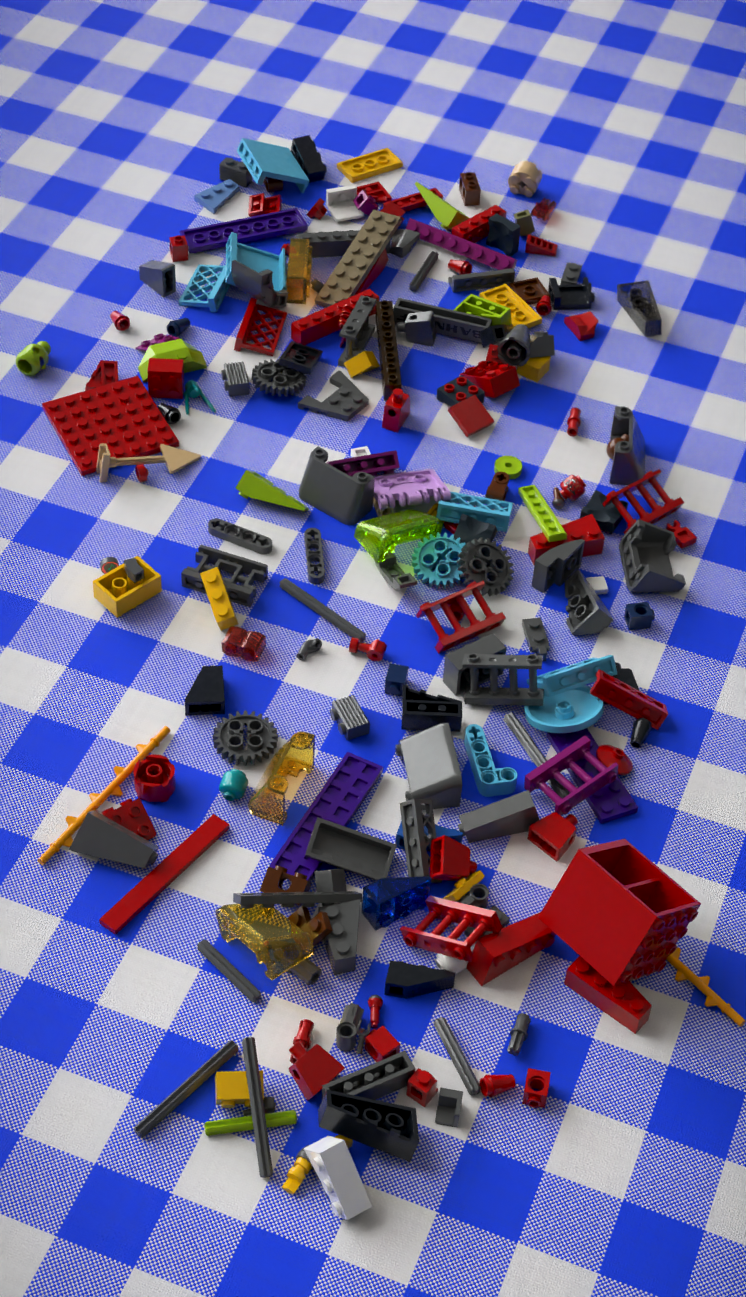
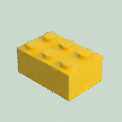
M138 555L134 558H136L138 565L144 569V579L134 583L127 576L123 563L93 581L94 598L117 618L162 592L161 575Z

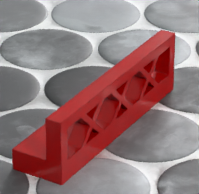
M600 669L597 671V681L591 688L590 694L636 719L645 718L649 720L652 724L651 727L659 729L668 715L665 704Z

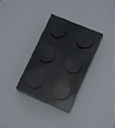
M291 341L281 355L278 364L286 369H294L301 374L310 375L320 360L323 351Z

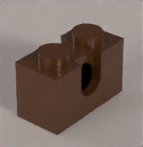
M276 865L275 869L268 867L260 891L263 893L309 892L312 883L306 880V875L295 872L293 876L287 874L288 869ZM290 879V887L287 890H283L284 880Z

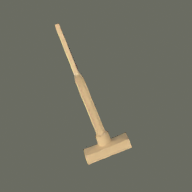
M107 443L99 444L96 473H100V482H107L109 468L123 465L166 463L170 474H173L199 460L201 455L160 444L162 456L116 458L110 457L111 454Z

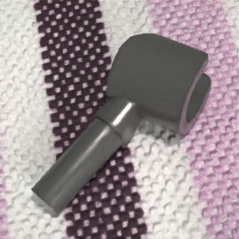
M362 1020L357 1026L359 1041L356 1053L362 1054L365 1037L369 1034L372 1027L371 1022H369L367 1030L361 1028Z
M265 1097L263 1099L265 1114L274 1113L276 1106L274 1098ZM251 1109L243 1110L244 1116L252 1114Z

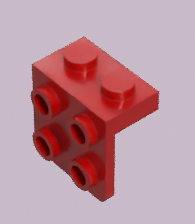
M130 798L120 803L121 807L115 810L111 807L102 812V815L146 840L156 836V831L140 798L134 801Z

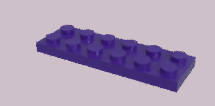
M587 728L571 733L547 732L546 737L557 754L586 735L591 740L590 753L597 758L596 751L599 746ZM585 758L575 762L592 778L600 773ZM570 768L567 769L578 788L585 784ZM618 776L614 782L606 784L586 798L601 824L637 813L638 806Z

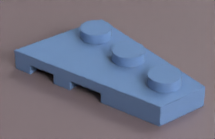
M228 179L194 195V200L215 214L218 207H222L226 200H230L239 191V185Z

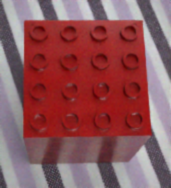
M626 839L578 849L538 918L608 982L616 986L634 979L637 980L645 975L649 976L654 972L662 971L666 966L665 961L667 957L676 950V943L687 933L688 929L686 927L697 917V910L701 903Z

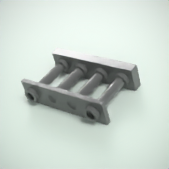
M361 295L339 333V337L346 338V347L338 360L339 366L345 367L344 362L365 350L375 331V325L368 324L369 314L377 299Z
M464 654L462 666L463 668H470L471 687H466L465 704L543 706L544 689L537 688V669H542L543 655ZM478 668H489L490 687H479ZM497 669H509L510 688L498 687ZM517 669H529V688H518Z

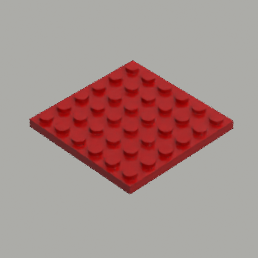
M138 376L42 403V409L81 476L96 472L99 444L107 443L111 454L110 457L116 458L150 456L161 452L160 444L175 448L179 447V440Z

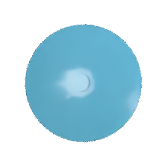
M586 685L551 697L546 696L544 690L543 706L525 705V717L531 726L544 732H576L592 726L601 718L604 711L603 700L590 694L591 687Z

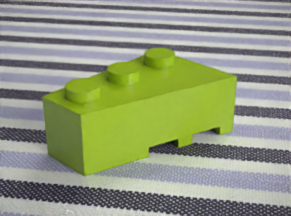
M470 294L454 309L455 311L492 319L491 326L512 324L510 308Z

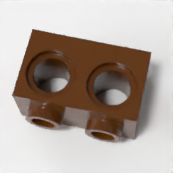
M475 172L460 173L459 191L464 206L480 204L481 189Z

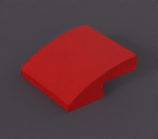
M264 193L249 196V217L278 212L282 209L281 195L266 198Z

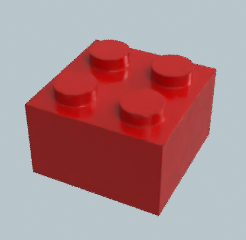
M149 358L147 373L148 392L151 398L183 399V359Z

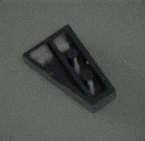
M310 135L294 138L291 152L310 180L309 183L324 180L327 168L321 160L320 153L316 150L315 142L312 141Z

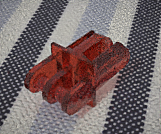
M543 198L540 203L536 202V206L531 211V216H537L538 219L542 218L543 221L549 220L550 213L556 208V202L552 201L551 203L550 199Z

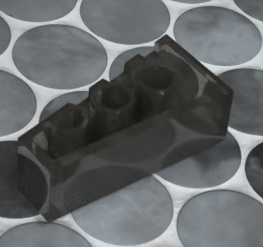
M649 280L618 284L617 300L645 337L661 335L662 319Z

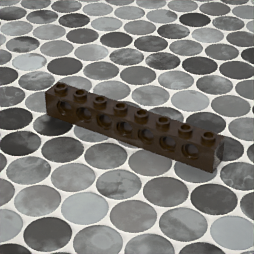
M383 300L376 302L375 321L384 401H387L393 390L396 388L401 389L402 384L392 301Z

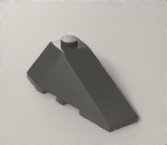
M577 569L565 581V597L568 599L566 611L569 615V618L566 619L567 625L574 636L600 633L609 626L613 618L584 575Z

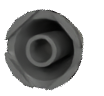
M516 325L499 343L497 347L498 357L504 364L521 367L529 360L530 330L526 325Z

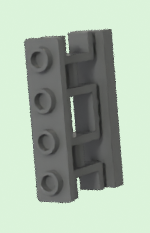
M200 545L198 552L195 554L196 562L199 563L198 567L192 568L187 566L181 573L183 587L205 594L207 593L200 573L218 567L219 570L234 573L231 579L223 577L231 602L251 607L253 597L256 596V587L252 586L255 580L264 583L268 578V565Z

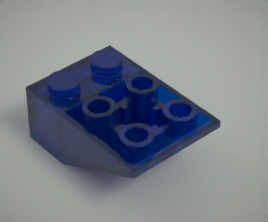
M430 876L381 878L363 887L362 914L376 931L382 927H388L392 922L400 918L403 919L418 909L425 908L427 906L425 900L430 896L432 878Z

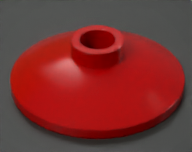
M601 745L596 751L597 758L607 768L616 762L619 765L617 774L627 775L632 771V762L623 750L611 745Z

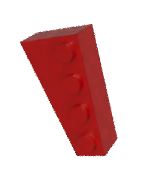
M593 514L561 525L567 533V539L549 542L542 532L530 537L528 548L530 559L533 565H535V560L548 550L579 539L585 540L582 557L602 554L605 538Z
M540 913L504 927L498 934L490 933L476 941L472 951L475 960L473 963L468 962L466 969L481 986L554 943L556 934L538 918Z

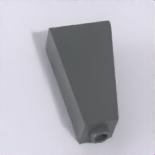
M527 790L459 815L461 824L458 825L460 832H463V836L466 835L468 843L528 832L529 826L539 821V817L530 792Z
M93 810L87 813L69 850L145 868L150 864H154L158 857L156 852L159 847Z

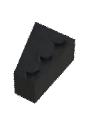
M403 684L401 729L425 730L440 723H449L452 732H461L462 701L439 694L437 697L426 694L425 690H420L419 692L409 689L408 685Z

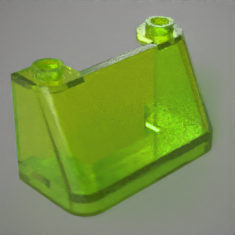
M407 509L359 522L355 529L354 537L376 563L385 561L384 556L387 552L393 553L395 551V547L398 544L417 539L423 542L424 537L428 540L430 539V534L434 538L437 537V532L441 534L443 523L436 516L414 509Z

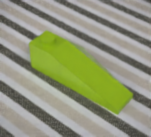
M418 182L415 183L436 219L442 223L441 227L447 231L449 228L452 230V227L469 219L468 216L451 206V204L441 199L428 188Z

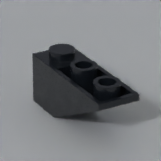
M505 324L494 325L480 331L479 335L483 348L489 347L490 344L498 346L515 326Z
M390 960L384 995L407 999L454 988L456 973L445 969L439 970L428 968L424 965L418 966L407 964L403 961L396 962Z

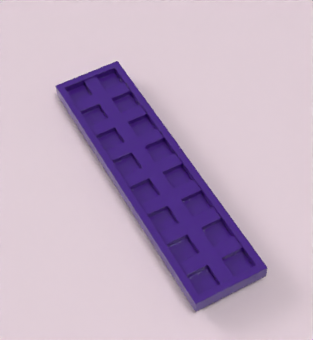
M347 752L269 867L275 869V866L278 865L288 869L287 874L294 876L295 872L306 875V880L310 882L315 875V871H318L323 863L305 856L317 818L319 817L347 827L383 773V766Z

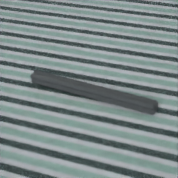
M284 578L280 581V588L350 637L360 639V643L366 639V633L290 580Z
M506 713L504 721L535 765L539 767L547 761L514 713ZM556 779L547 781L554 792L562 799L570 794Z
M246 1037L242 1040L259 1173L260 1177L266 1178L273 1175L258 1059L255 1038Z
M233 1040L228 1041L134 1127V1132L140 1138L146 1136L239 1050L238 1045Z

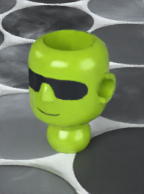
M46 341L27 345L16 356V366L19 371L27 376H33L40 370L46 369L45 365L49 361L48 355L51 352V346Z

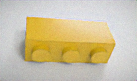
M215 567L200 573L220 630L238 625L239 623L219 568Z

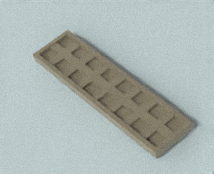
M377 210L372 211L316 296L315 304L329 307L355 295L401 224V217Z

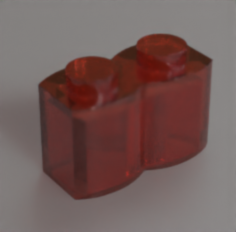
M231 626L221 642L222 652L228 656L241 657L246 661L256 662L266 646V636L259 632L247 631L240 627Z

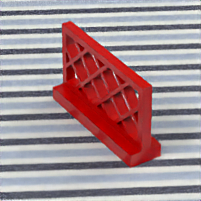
M251 298L236 337L234 350L241 351V348L273 356L287 317V312L256 304L257 299ZM258 310L265 312L266 314L260 315ZM274 316H279L282 318L276 320ZM270 318L272 321L266 322L265 319ZM260 320L262 324L257 325L255 321ZM276 325L277 328L272 329L271 326ZM266 327L268 331L263 332L261 329ZM256 330L259 334L253 335L251 331ZM272 335L274 338L269 339L267 336ZM258 338H263L265 341L259 342ZM253 340L255 344H250L246 342ZM269 345L271 350L264 348L263 346Z

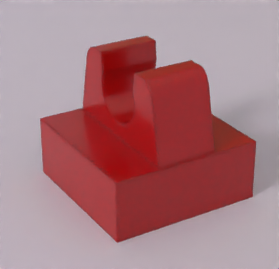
M320 198L306 215L310 218L315 216L320 220L327 212V209L323 206L325 201Z

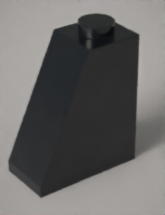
M223 666L202 667L185 698V716L225 714Z

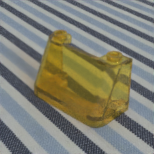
M307 732L295 733L272 757L249 799L248 809L252 815L281 825L284 824L287 819L285 793L288 789V781L286 777L287 775L298 777L300 772L306 770L307 773H311L314 768L315 735Z
M235 903L223 905L216 909L221 938L227 943L237 938L256 954L257 962L259 964L263 962L266 965L267 971L265 975L271 980L276 979L314 954L312 936L308 932L305 933L275 908H263L261 904H254V908H240V904Z

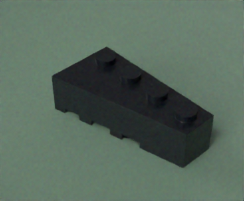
M326 1090L318 1109L319 1127L403 1160L411 1161L419 1143L416 1108Z

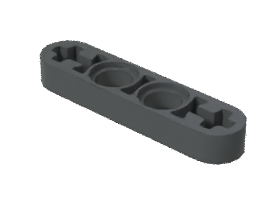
M218 518L211 519L208 522V532L212 536L259 554H269L272 551V540L269 537ZM229 532H236L237 534H235V535H229L228 533H229ZM245 538H252L253 540H251V541H245L244 539H245Z
M308 528L304 533L308 580L312 584H321L325 578L321 533L316 528ZM310 548H317L318 550H317V551H311V550H309V549H310ZM316 560V561H319L320 563H318V564H312L311 561ZM314 571H318V576H315Z

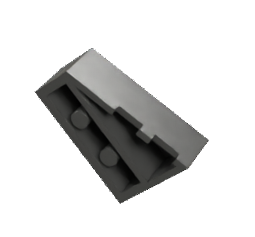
M360 899L318 907V913L323 911L328 914L333 930L323 939L333 974L338 975L355 971Z

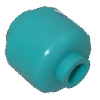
M232 769L224 773L219 785V791L223 794V798L234 801L235 799L243 798L249 781L244 772Z

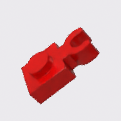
M674 520L673 526L667 523L666 530L674 532L676 544L681 549L696 543L697 537L687 527L681 528L677 520Z

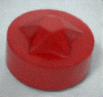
M143 464L136 465L135 471L138 481H147L148 469Z

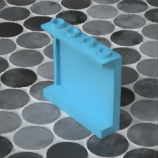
M245 138L241 139L237 153L257 184L262 185L265 177L294 182L301 193H304L310 180L289 148Z
M231 232L226 243L225 283L236 286L232 277V261L236 260L258 273L269 269L273 272V289L276 291L283 289L287 291V275L285 274L287 270V265H285L287 256L285 255V248H282L280 255H276L238 243L237 233Z

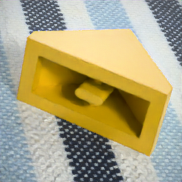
M363 351L344 362L351 378L380 366L373 351Z
M551 357L529 358L523 366L518 367L517 365V374L538 382L549 371Z

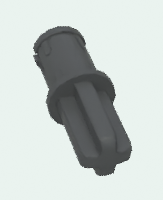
M518 1014L515 1026L510 1031L511 1040L507 1051L514 1056L519 1054L523 1041L528 1037L527 1030L531 1018L527 1014Z

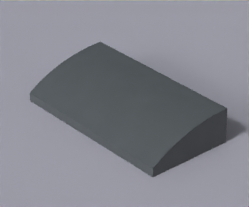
M318 817L305 856L338 868H344V870L385 884L397 844Z

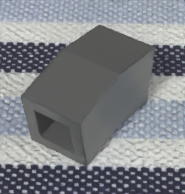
M136 558L124 560V569L127 576L134 583L144 579V569L138 565Z

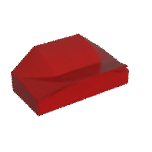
M591 311L564 318V323L579 341L594 337L595 327L599 320Z

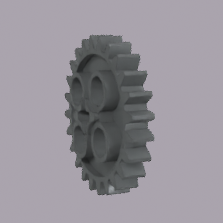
M270 359V362L264 360V364L259 362V365H255V368L252 370L251 380H253L252 383L255 384V387H260V391L265 390V394L271 392L272 396L278 394L279 397H281V394H284L286 397H288V394L293 396L294 392L299 393V390L303 391V387L306 384L305 374H301L294 369L284 368L278 364L279 359L276 362Z
M482 537L478 540L475 538L471 542L469 541L461 549L462 552L458 554L460 559L457 561L461 565L458 570L463 572L460 577L466 578L464 584L474 581L478 583L484 580L485 585L480 590L482 596L487 593L489 596H492L493 594L497 595L503 592L510 585V581L513 579L511 574L514 573V570L510 569L513 563L508 562L511 557L505 556L507 550L502 551V545L497 547L496 541L494 540L490 543L489 538L485 541Z
M246 710L243 715L236 711V716L229 714V719L223 717L222 723L217 722V728H214L213 734L214 748H217V754L222 753V759L228 757V763H231L233 760L236 761V765L243 762L244 766L247 765V762L255 765V760L262 763V757L269 759V753L274 754V748H277V728H274L273 722L269 723L268 717L262 719V714L255 716V711L250 715L247 714ZM245 725L247 726L246 751L243 750V727Z

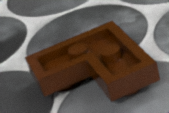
M301 906L288 917L295 945L299 946L303 955L333 931L328 914L320 911L311 919L308 908Z

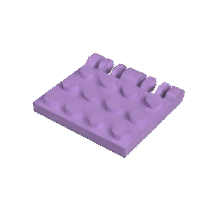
M433 469L373 476L375 477L374 498L378 502L380 509H387L388 505L390 508H394L395 500L399 501L401 507L406 506V500L409 506L422 504V499L425 504L430 503V496L434 497L436 502H439V500H451L450 490Z

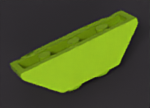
M183 339L150 345L138 366L143 383L148 382L149 358L183 359L184 373L207 368L202 352Z

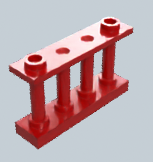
M660 469L655 472L649 471L638 481L617 492L613 490L606 495L607 499L602 505L605 507L613 503L628 523V528L623 532L624 535L637 520L632 518L620 502V498L625 496L639 514V519L650 524H654L671 515L685 503L681 497L676 500L670 499L658 483L656 477L661 473ZM648 483L652 485L664 501L663 507L661 505L658 506L644 485ZM638 490L652 508V513L645 512L631 492Z
M484 580L478 583L474 581L467 585L465 589L433 603L426 602L419 607L420 610L416 617L420 618L426 615L439 636V642L435 646L438 654L501 626L506 619L503 612L498 614L492 613L480 593V590L485 585ZM473 594L486 616L485 620L480 622V620L476 619L464 598ZM454 602L459 603L470 622L469 627H461L449 607L450 604ZM442 608L455 630L454 634L448 635L444 632L433 613L434 611Z
M429 896L425 900L429 909L427 916L415 929L402 926L400 931L404 942L410 947L424 949L473 963L475 958L470 949L471 946L485 931L498 934L503 927L496 911ZM435 919H442L431 933L424 932ZM451 923H458V926L448 937L440 936ZM468 927L475 928L464 942L457 940Z

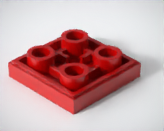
M476 395L448 409V412L466 437L494 423L493 418Z

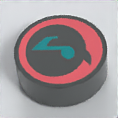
M106 557L100 562V568L104 574L119 566L118 560L114 557Z

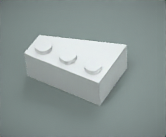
M326 1136L304 1148L322 1183L323 1189L332 1202L331 1208L337 1217L349 1220L372 1207L345 1140Z

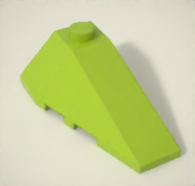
M246 470L235 487L239 490L238 494L246 499L250 497L302 511L309 510L307 506L292 496L285 495V491L273 486L272 482L255 471Z

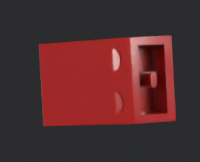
M481 361L477 366L469 367L460 374V376H464L482 389L486 397L496 398L520 386L516 367L508 366V364L502 365L497 362Z

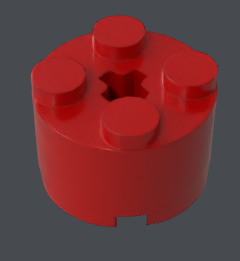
M148 755L146 759L141 762L139 760L135 764L133 773L137 797L150 802L168 801L176 787L175 767L169 762V759L162 755Z

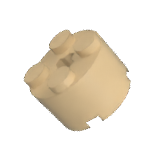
M521 161L519 164H516L508 179L510 192L512 194L532 197L542 180V172L536 168L534 163L529 161Z

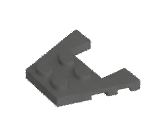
M340 370L330 377V383L339 389L327 399L320 402L307 395L298 402L299 409L304 410L305 407L312 409L314 413L324 412L329 417L349 421L369 405V399Z

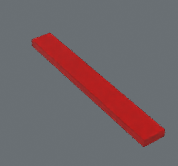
M213 814L99 919L100 924L116 935L227 832L229 824Z

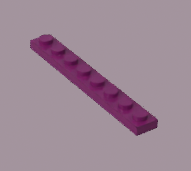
M412 218L409 219L406 229L420 233L419 239L497 270L514 269L518 261Z

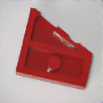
M380 182L357 187V195L364 190L376 202L385 203L392 201V197Z
M100 360L97 369L94 370L91 379L86 384L85 391L117 382L118 362Z

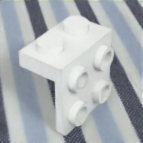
M356 185L326 189V206L336 222L364 217V213L358 210L353 202L357 196Z

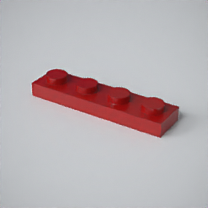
M436 188L429 189L443 199V195ZM420 192L392 200L393 203L405 212L427 205ZM390 201L383 203V208H384Z

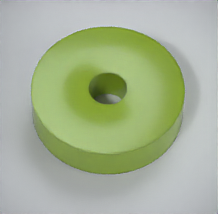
M501 456L495 461L494 472H505L509 475V480L515 479L522 473V463L516 457Z

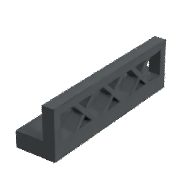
M511 268L454 275L448 277V282L453 292L493 288L513 283L515 271Z
M414 798L400 803L409 886H418L425 883H442V880L430 879V857L426 851L427 846L431 850V840L436 839L432 800ZM421 805H425L426 815L422 813ZM424 826L428 829V836L424 833Z

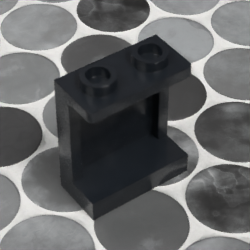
M587 277L583 278V284L558 285L556 278H549L548 293L551 296L553 310L591 309L595 296L591 292L592 286L588 282Z

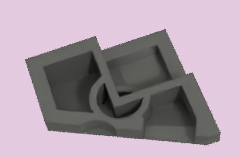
M397 229L392 236L389 253L403 258L411 251V245L420 238V233L408 229Z

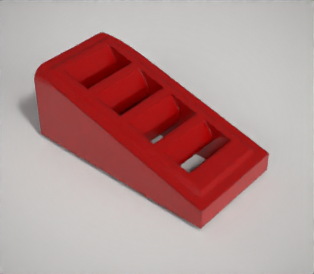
M528 235L525 252L556 257L558 245L533 235Z

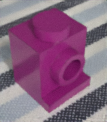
M364 190L353 200L358 210L370 216L373 210L378 209V205L375 203L376 200L371 195L368 196Z

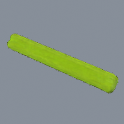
M295 1110L265 1114L267 1128L297 1123ZM252 1115L207 1121L204 1124L207 1136L254 1130Z

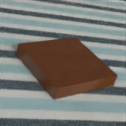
M538 277L509 283L508 285L528 305L538 303L545 295L551 297Z

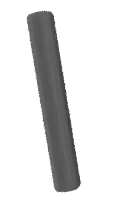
M432 251L409 284L410 290L414 292L418 290L437 261L438 252Z
M205 939L198 943L197 949L251 1002H256L260 999L261 992Z
M444 1017L436 1019L434 1027L469 1095L479 1094L481 1086Z

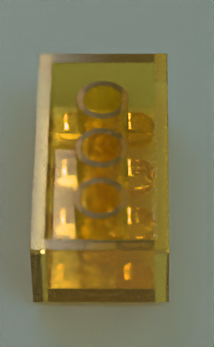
M291 238L287 272V303L306 304V298L310 297L313 246H310V239Z

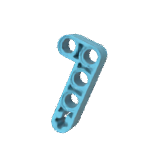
M477 724L467 726L464 746L479 793L485 797L513 793L516 789L518 776L516 770L510 767L495 769L482 727Z

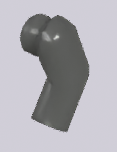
M318 638L305 641L297 653V658L305 660L308 653L316 652L321 648L322 641Z

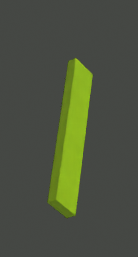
M535 485L519 487L518 494L547 540L554 542L567 539V533Z

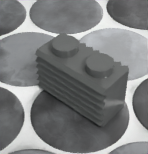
M227 157L219 164V179L224 181L231 179L243 187H247L252 182V175L244 162Z
M244 362L225 363L224 370H221L222 380H225V391H228L229 396L248 395L249 380Z
M354 695L332 702L331 718L333 721H337L338 730L341 735H345L346 740L369 734L370 722Z

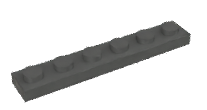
M355 891L233 893V902L240 904V908H254V904H261L263 908H274V904H281V907H294V904L302 903V907H314L315 903H322L321 906H327L358 899L362 902V893Z

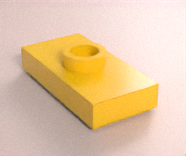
M480 870L470 874L466 879L464 877L454 884L456 888L443 899L457 902L470 891L473 885L478 884L484 878V874Z

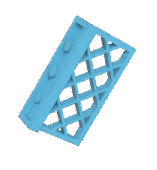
M199 264L178 301L179 306L210 307V312H217L231 285L225 283L226 265Z
M450 492L452 498L450 501L439 500L436 520L459 524L461 515L465 514L478 521L495 525L497 531L507 532L513 506L512 502Z
M614 656L593 657L537 676V688L544 689L546 696L551 697L596 682V673L599 669L614 676L617 674Z

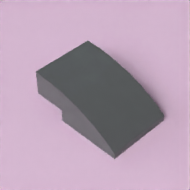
M579 539L561 544L535 560L531 587L544 593L553 584L561 586L581 567L585 540Z

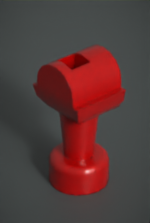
M352 637L349 652L357 653L359 650L367 653V657L374 662L381 661L387 645L379 641V639L374 640L371 644L360 643V639Z

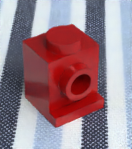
M418 1068L407 1082L406 1095L423 1107H426L438 1092V1088H436L437 1080L428 1071H422Z

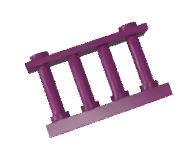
M585 735L525 775L524 788L529 790V792L540 789L555 803V812L563 815L569 813L574 806L606 784L614 782L618 776L619 765L615 762L607 768L590 753L591 740ZM585 758L600 773L592 778L575 762ZM570 768L585 784L576 788L560 772ZM550 779H556L570 794L562 799L545 782Z

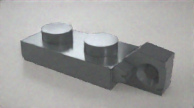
M541 618L522 619V627L530 652L543 655V661H546L549 642Z

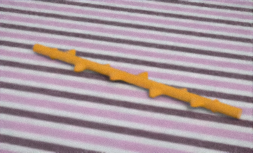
M164 726L154 738H151L147 745L137 744L136 749L139 754L125 768L119 766L113 768L116 778L101 794L90 793L89 797L92 803L78 818L72 816L65 818L69 827L38 859L39 864L45 865L56 852L60 851L62 846H71L73 842L71 836L81 827L88 812L96 811L110 795L121 796L123 794L119 785L133 772L135 764L139 760L140 762L144 760L170 733V729L167 726Z
M679 947L676 948L666 959L677 969L675 980L679 982L688 979L707 996L704 1004L706 1007H719L722 1013H725L739 1027H742L746 1020L731 1007V1004H727L708 986L709 976L698 977L679 960L681 949Z

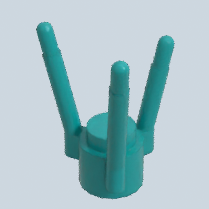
M193 380L188 381L185 384L186 391L183 393L186 414H189V397L196 398L199 395L209 408L216 412V409L203 394L197 382Z

